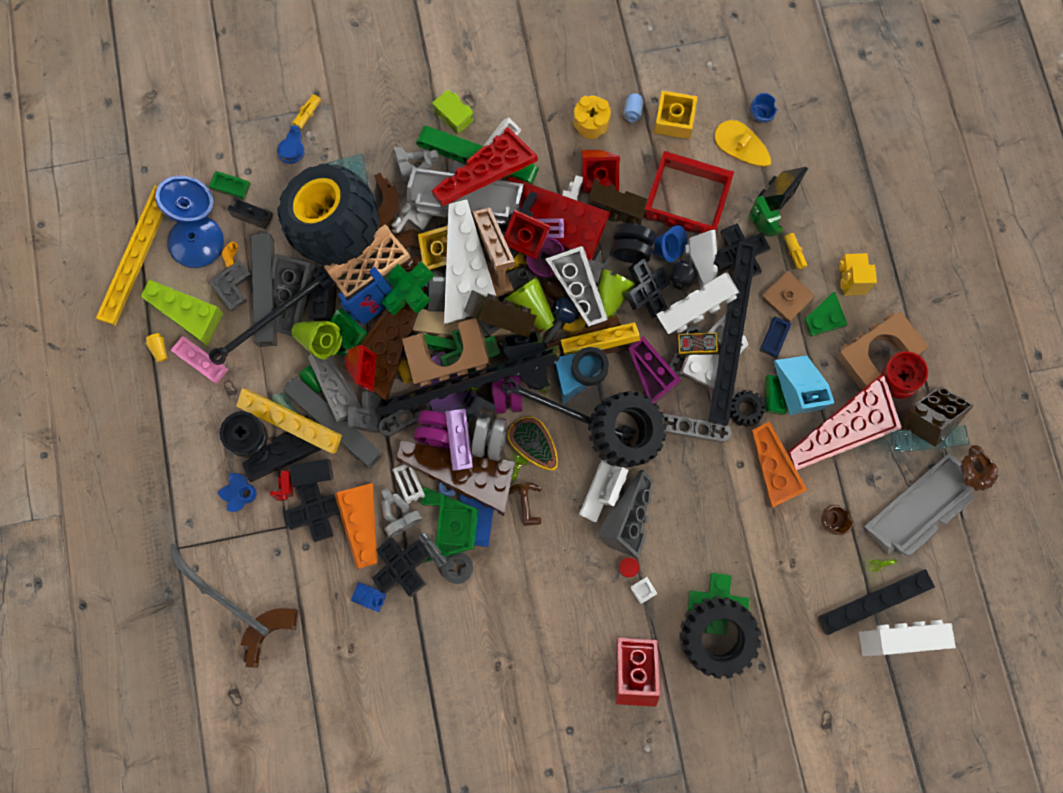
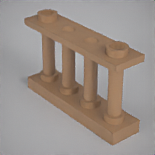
M491 208L472 211L473 220L480 233V244L496 296L514 293V289L506 274V269L515 267V261Z

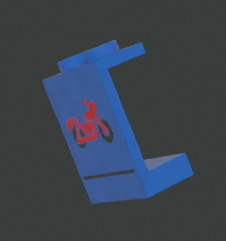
M376 267L369 271L375 281L353 298L348 300L342 292L338 294L342 300L340 304L346 312L349 311L350 316L355 321L359 320L363 325L386 309L381 301L393 290Z

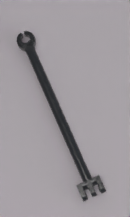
M324 267L319 268L312 273L315 278L314 281L229 344L211 350L209 359L215 365L223 364L228 353L321 285L325 290L334 283V280Z
M508 378L502 382L506 383L501 385V390L505 394H518L586 424L592 423L589 416L524 389L513 378ZM509 382L513 384V389L508 387ZM626 425L622 427V430L615 428L619 440L625 446L631 448V444L625 442V440L633 441L634 437L628 435V432L635 434L636 430Z

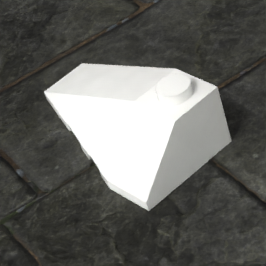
M715 230L691 237L688 244L685 245V256H688L689 262L694 265V269L697 272L695 277L701 289L717 277V266L713 265L715 254H717Z

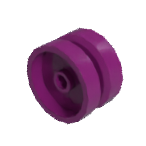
M517 375V376H515V377H510V376L507 377V379H508V378H513V379H515V380L517 381L518 385H520L519 375ZM504 378L496 383H492L491 394L492 402L495 405V414L506 413V401H510V408L513 413L523 412L521 395L514 393L505 394L502 392L501 385L506 384L502 383ZM509 382L508 387L513 389V384Z
M420 411L417 422L422 427L415 429L413 439L425 445L450 449L446 414L434 411Z

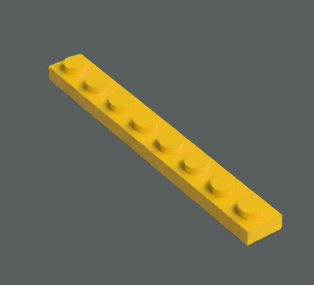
M154 185L96 316L98 321L116 326L164 214L158 208L155 200L158 187Z

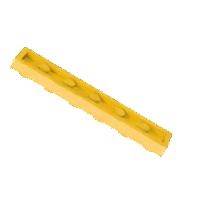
M247 388L241 390L236 407L332 454L336 453L342 438L341 434Z

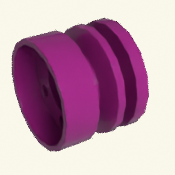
M547 237L537 259L524 255L525 264L533 275L541 278L550 277L555 274L548 262L540 261L539 257L542 256V253L552 257L565 252L559 241Z

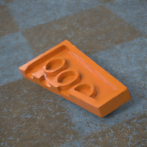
M373 483L335 493L356 569L376 564Z

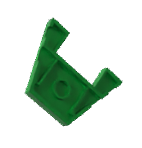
M423 487L425 497L421 499V505L440 507L436 546L441 551V555L448 557L473 550L475 548L479 510ZM429 557L423 563L433 561V559Z

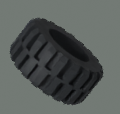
M625 391L605 398L594 408L595 412L591 413L590 416L592 423L588 424V430L591 431L589 440L594 443V446H592L595 452L598 451L600 453L599 457L602 460H607V464L623 468L642 465L654 459L658 454L657 452L662 450L663 444L661 442L666 440V434H664V430L667 429L666 423L663 424L662 419L664 415L658 411L660 407L656 403L652 404L650 397H643V394L640 392ZM621 412L632 416L638 425L639 438L633 448L625 446L617 437L615 422Z
M713 596V599H702L701 604L695 603L692 606L694 609L691 612L687 611L685 614L686 620L685 622L682 621L680 626L682 628L680 633L681 647L686 657L697 670H700L707 676L713 675L716 679H721L722 676L729 679L733 678L734 673L738 675L744 673L742 669L746 666L750 668L753 665L751 660L753 658L757 659L759 655L757 648H761L762 643L759 640L761 630L757 627L758 622L755 617L739 602H735L727 597ZM715 620H730L738 630L736 644L727 653L721 655L710 654L702 644L704 630Z

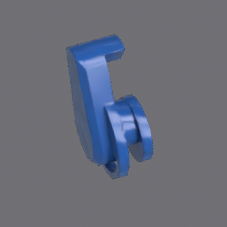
M292 125L286 139L277 148L279 159L287 164L297 163L304 156V147L301 143L302 134L299 127Z

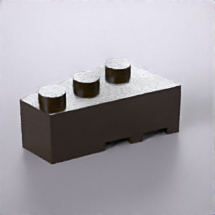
M594 178L588 205L610 212L608 217L610 221L641 225L647 199L625 191V194L616 191V187L613 185H609L608 188L599 184L600 180Z
M474 290L471 291L464 309L465 313L485 323L529 337L537 315L531 313L530 308L523 305L520 308L515 307L514 302L506 299L502 302L498 300L499 297L490 293L484 295Z

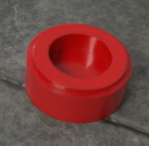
M625 558L619 564V571L622 576L632 578L638 573L639 564L634 558Z

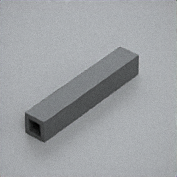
M258 232L251 235L254 324L276 308L275 296H273L274 282L271 276L275 247L272 235L267 232ZM275 319L254 334V342L258 347L278 346Z
M298 377L287 382L283 391L320 425L341 434L340 443L368 468L371 469L383 456L382 452L358 430L348 427V422L345 419L337 422L330 406Z

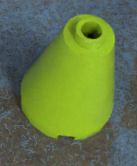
M602 269L597 288L607 318L615 314L627 299L625 293L635 285L618 274L610 275L611 271Z
M536 277L505 298L514 302L515 307L520 308L523 305L530 308L531 313L537 315L533 326L539 331L543 329L545 332L553 326L552 322L555 319L540 282Z
M330 321L297 322L292 327V337L319 359L325 360L331 355L334 356L342 342V336L339 333L340 328Z

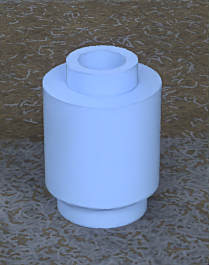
M630 94L625 100L623 117L628 122H636L641 118L643 100L639 94Z

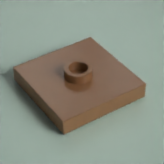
M787 271L761 298L787 322H790L815 295Z

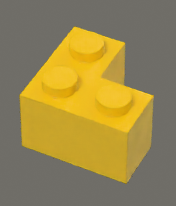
M868 253L845 254L839 261V272H842L840 287L843 289L844 296L866 295L877 283L875 265H869Z

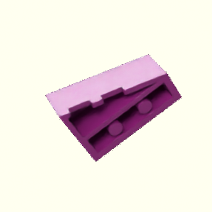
M644 336L640 338V341L635 342L629 347L631 358L645 393L652 399V404L657 403L681 383V379Z

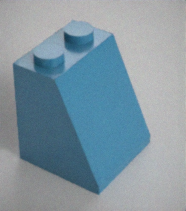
M576 353L561 356L559 361L554 364V371L563 404L588 387L577 382L572 375V359ZM589 355L580 360L578 368L583 376L592 378L600 373L602 365L598 358Z

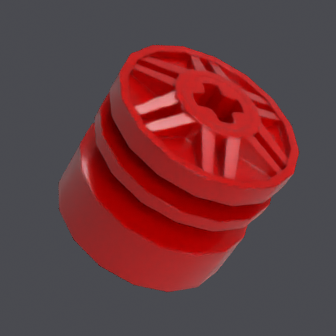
M904 351L891 357L881 374L885 375L891 396L896 399H906L913 396L924 385L928 378V367L920 355Z

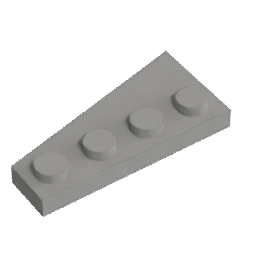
M310 354L308 359L336 421L348 419V408H362V402L330 357L324 360Z

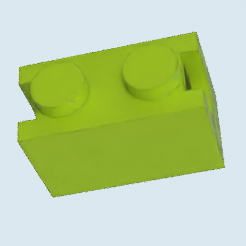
M449 89L432 102L433 111L457 135L474 121L471 117L473 115L471 107L467 104L464 105L460 97Z

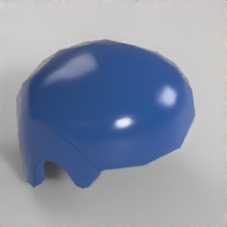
M769 93L756 95L750 104L752 118L759 123H768L773 120L778 110L775 107L776 99Z

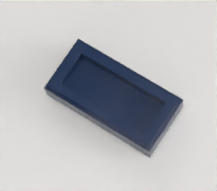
M774 316L759 351L777 358L792 323Z

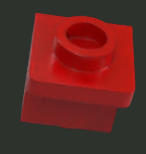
M281 471V477L278 478V486L281 491H270V496L276 498V501H286L288 497H293L290 471Z

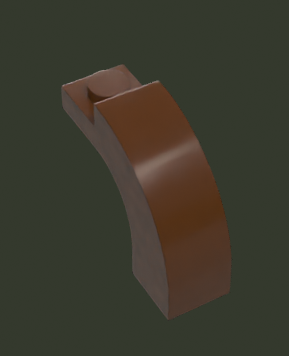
M378 173L374 177L383 196L382 205L378 209L379 228L386 224L389 230H391L392 223L400 213V200L396 186H391L387 177L383 178L382 174Z
M289 608L273 609L261 614L255 620L270 630L269 633L278 629L296 630L299 610ZM250 625L246 629L241 641V645L249 646L244 654V662H246V667L258 668L261 647L266 636L264 637Z

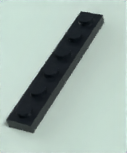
M924 569L818 616V619L825 634L830 635L935 588L927 570Z

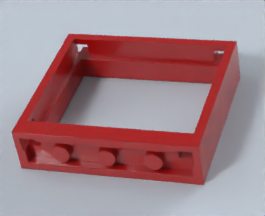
M664 151L643 216L647 217L650 221H660L670 227L681 226L686 232L693 231L702 234L715 230L716 233L734 171ZM665 167L724 184L712 225L652 208Z

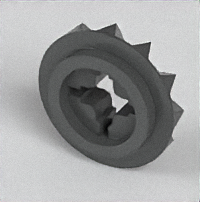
M459 553L446 557L447 564L442 567V574L447 581L453 584H461L470 579L473 573V563L466 554ZM454 560H456V563H458L459 565L466 564V566H464L461 569V576H459V574L456 571L449 572L455 567Z

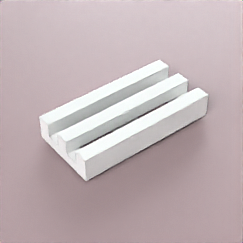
M403 464L392 470L405 501L409 504L412 500L416 501L419 497H425V494L414 469L409 467L419 491L415 493L405 470L408 466ZM399 471H402L409 490L412 494L411 496L407 495L405 487L399 476Z

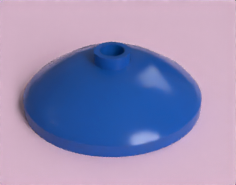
M169 177L163 180L156 190L155 200L158 208L168 218L177 222H199L210 214L213 207V197L210 190L202 182L192 177Z
M209 217L195 223L177 222L168 236V249L171 256L177 263L188 268H202L211 264L219 257L224 246V236L221 228Z

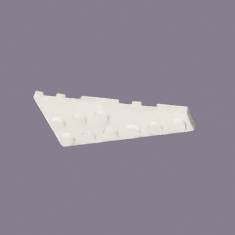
M467 199L449 204L444 325L472 317L464 312L472 290L484 295L490 293L496 296Z

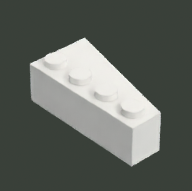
M581 246L546 258V261L588 326L608 320L584 247Z
M724 273L704 285L702 289L685 297L686 299L674 303L667 311H661L656 315L668 334L676 331L679 334L688 329L687 324L692 321L696 324L704 319L703 315L708 311L712 314L720 309L719 305L726 301L728 304L737 298L736 294L739 291L729 274Z
M942 620L930 621V625H925V621L913 622V627H907V623L894 624L895 628L892 629L889 628V625L876 626L877 630L859 632L862 656L956 648L952 624H943Z

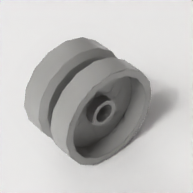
M486 415L487 418L478 417L473 438L472 456L482 458L488 447L489 460L499 461L506 439L507 419L497 417L491 429L490 416Z

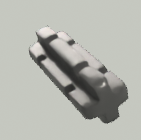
M425 532L418 537V541L421 545H424L423 548L431 559L434 560L436 566L441 568L446 565V558L444 555H441V551L431 540V537Z

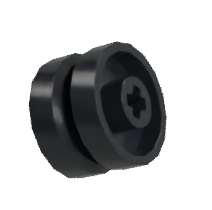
M633 223L619 224L615 226L613 236L615 241L612 242L610 254L613 258L625 263L634 264L640 259H645L647 263L651 258L652 249L650 247L653 246L655 233L642 225Z
M240 411L232 413L222 422L219 431L220 440L224 447L242 458H250L259 450L265 448L268 441V430L264 423L249 412Z

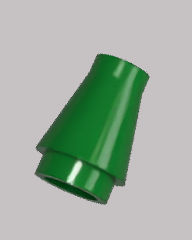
M311 366L306 367L299 373L300 380L315 391L316 394L323 391Z

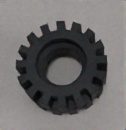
M743 390L733 397L730 418L733 417L732 421L734 423L738 422L737 425H744V427H748V425L753 426L763 417L765 402L762 403L763 398H759L757 392L754 394L752 390L748 392ZM742 402H749L753 405L754 411L751 415L741 413L740 404Z

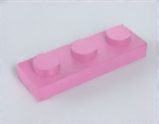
M184 336L171 349L174 354L216 385L228 371L222 364H213L209 359V354Z

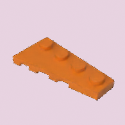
M770 421L753 429L752 435L771 507L774 508L807 491L805 484Z

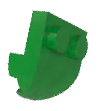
M764 196L757 197L749 212L751 223H754L760 233L763 232L764 236L772 237L781 234L783 227L778 225V220L781 219L778 209L770 211Z
M342 308L337 309L330 321L340 328L339 333L342 336L341 346L335 355L348 354V350L360 345L368 334Z

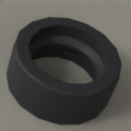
M582 348L576 352L572 359V375L582 385H598L604 381L608 374V358L598 348ZM589 355L598 358L602 365L600 373L592 378L583 376L578 368L580 360Z

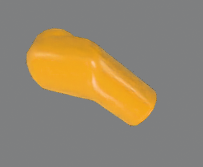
M234 241L229 242L222 251V258L226 269L234 264L233 258L238 251V244Z

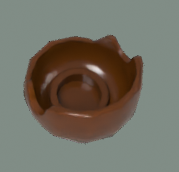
M840 505L828 506L823 510L821 517L823 528L830 534L845 535L850 532L853 526V521L849 518L850 512Z

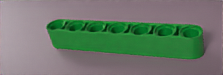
M429 126L422 127L416 141V145L424 150H436L438 155L463 164H467L466 161L484 147ZM531 164L503 178L508 180L510 176L533 185L539 168Z

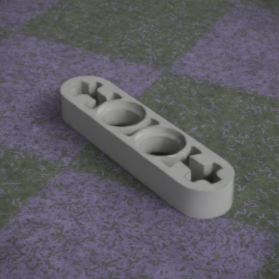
M663 414V419H667V423L673 424L674 420L677 421L675 430H672V425H667L664 433L718 443L726 442L731 436V430L728 426ZM686 422L689 425V430L686 432L681 431L678 426L679 423ZM700 425L707 427L708 433L706 435L698 433L697 428ZM712 427H714L713 431L715 432L723 429L724 433L727 434L723 438H720V434L714 433L713 437L710 436Z

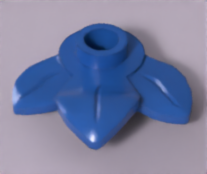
M230 473V485L217 492L223 500L228 502L227 511L229 512L240 511L245 504L253 502L257 496L255 487L248 484L243 475L237 473ZM246 491H250L249 497L244 496Z

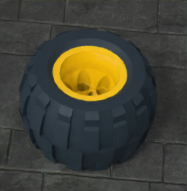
M323 163L302 170L300 174L291 179L279 198L281 202L277 207V212L285 238L303 257L319 264L331 266L334 263L342 265L348 263L353 258H358L368 246H371L375 239L374 235L379 229V212L374 194L362 178L351 170L337 164L329 165V163Z

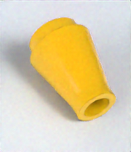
M160 333L147 336L145 344L156 359V362L159 363L167 360L164 337H161Z

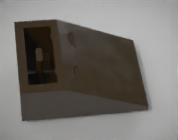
M939 386L907 410L902 427L936 447L950 435L973 408V404L955 395L948 389Z

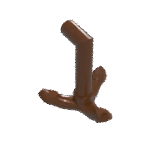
M531 482L511 486L509 494H513L515 491H518L520 494L524 526L541 525L540 517L531 518L528 489L539 492L542 489Z

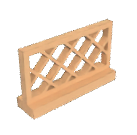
M386 224L378 229L371 246H368L358 258H353L348 263L342 265L332 263L331 266H324L348 300L375 281L372 275L369 279L362 280L364 274H370L369 271L371 269H366L367 263H375L374 267L382 276H385L397 264L401 265L411 258ZM393 241L392 248H385ZM378 253L376 258H370L374 254ZM383 253H390L389 258L381 257ZM395 253H403L398 259H394ZM363 263L361 269H354ZM380 263H387L385 268L378 269ZM345 274H347L345 280H338V279H340L342 276H344ZM352 274H359L357 280H350ZM348 285H355L353 290L347 292Z

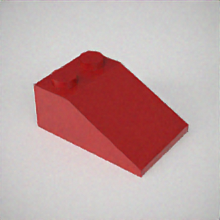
M617 638L616 705L657 706L660 698L657 640Z

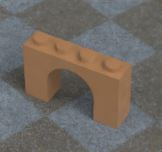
M901 311L897 314L890 313L883 319L885 322L882 324L877 322L869 328V333L866 335L864 333L859 334L854 338V343L851 345L846 343L838 349L840 353L836 358L860 390H863L881 375L869 358L868 347L870 342L879 339L887 340L894 344L900 352L908 351L918 355L929 348Z
M473 318L458 323L463 342V352L456 363L446 367H441L432 360L425 335L417 334L402 339L413 383L424 387L431 385L433 380L438 379L439 382L449 380L450 376L457 374L458 377L468 374V371L472 369L478 371L487 368V365L491 364L480 320Z

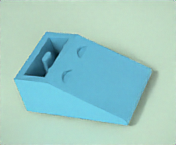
M807 355L774 361L790 415L819 411L834 404L829 384Z

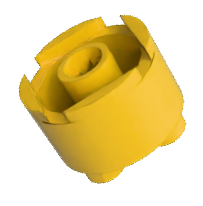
M598 96L581 97L575 106L573 120L574 127L579 132L578 134L587 139H595L608 130L611 114L608 101Z

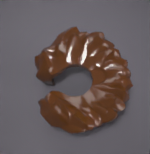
M409 229L405 233L399 232L398 236H395L404 249L410 246L420 249L418 238L420 233L417 230ZM391 241V245L388 248H392L393 241ZM395 253L394 259H398L403 253ZM422 256L409 258L401 266L406 272H411L422 261Z
M972 445L969 448V455L965 456L964 460L961 461L960 467L964 483L973 487L975 491H985V489L992 488V485L995 484L998 478V468L980 446ZM975 460H978L981 464V473H978L973 468L972 463Z

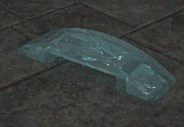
M966 425L956 426L950 435L936 447L911 433V430L891 432L894 452L935 450L969 444Z

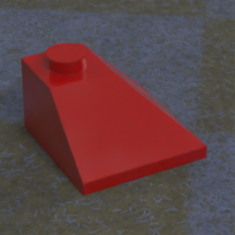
M600 149L582 150L583 193L591 192L594 178L600 180L599 184L608 188L609 185H613L616 187L615 190L619 191L620 155Z
M358 345L348 350V355L345 358L346 369L355 384L369 392H373L377 354L363 345Z

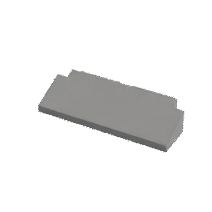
M413 168L407 186V202L415 203V211L420 214L448 218L449 204L441 206L433 197L432 190L443 180L451 178L454 174ZM497 180L451 203L467 199L471 214L472 211L491 208L498 225L508 224V218L512 217L514 210L519 211L523 184Z
M950 453L865 526V530L888 556L895 549L901 556L903 554L906 556L912 555L938 532L937 524L939 522L947 524L974 500L972 489L964 483L960 467L961 462Z

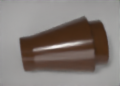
M551 278L542 286L543 292L554 301L561 297L567 298L558 280Z

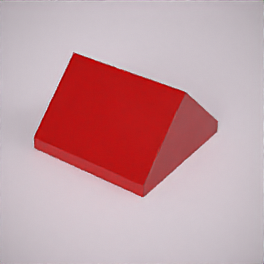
M514 210L504 239L508 247L537 259L549 235L550 226Z

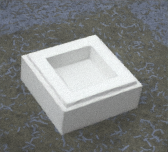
M647 577L630 587L639 604L657 595L656 590Z

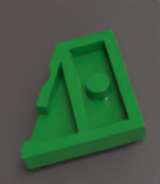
M832 292L804 320L810 337L848 325L835 292Z

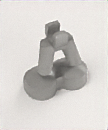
M401 146L394 148L396 162L403 182L409 181L412 173L411 170L416 168L408 163V159H424V162L417 168L425 170L432 167L433 163L438 162V152L436 150L428 152L426 149L406 153Z
M388 488L382 490L381 493L385 498L381 502L384 519L390 522L385 528L388 538L401 534L405 529H409L423 520L418 511L409 512L408 504L399 494L392 495ZM393 504L402 509L403 517L399 520L391 515L390 506Z

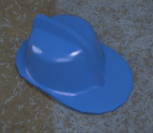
M676 225L665 234L658 236L655 239L652 254L667 262H674L683 254L685 245H687V234L684 228Z

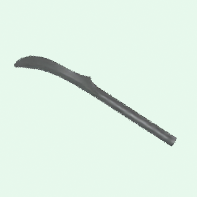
M171 545L172 558L177 568L199 588L202 594L211 596L264 637L268 635L270 631L268 628L198 577L185 563L176 545Z

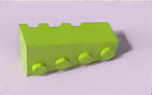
M152 280L148 281L141 294V297L148 304L183 328L202 344L208 346L223 315L217 306Z

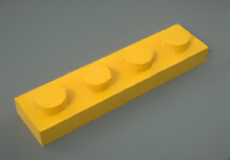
M634 322L562 339L561 346L564 356L586 347H595L603 350L640 341V335Z

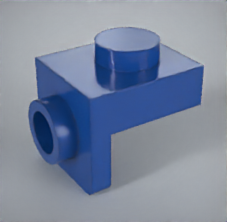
M358 582L350 601L379 612L387 594H383L377 589Z

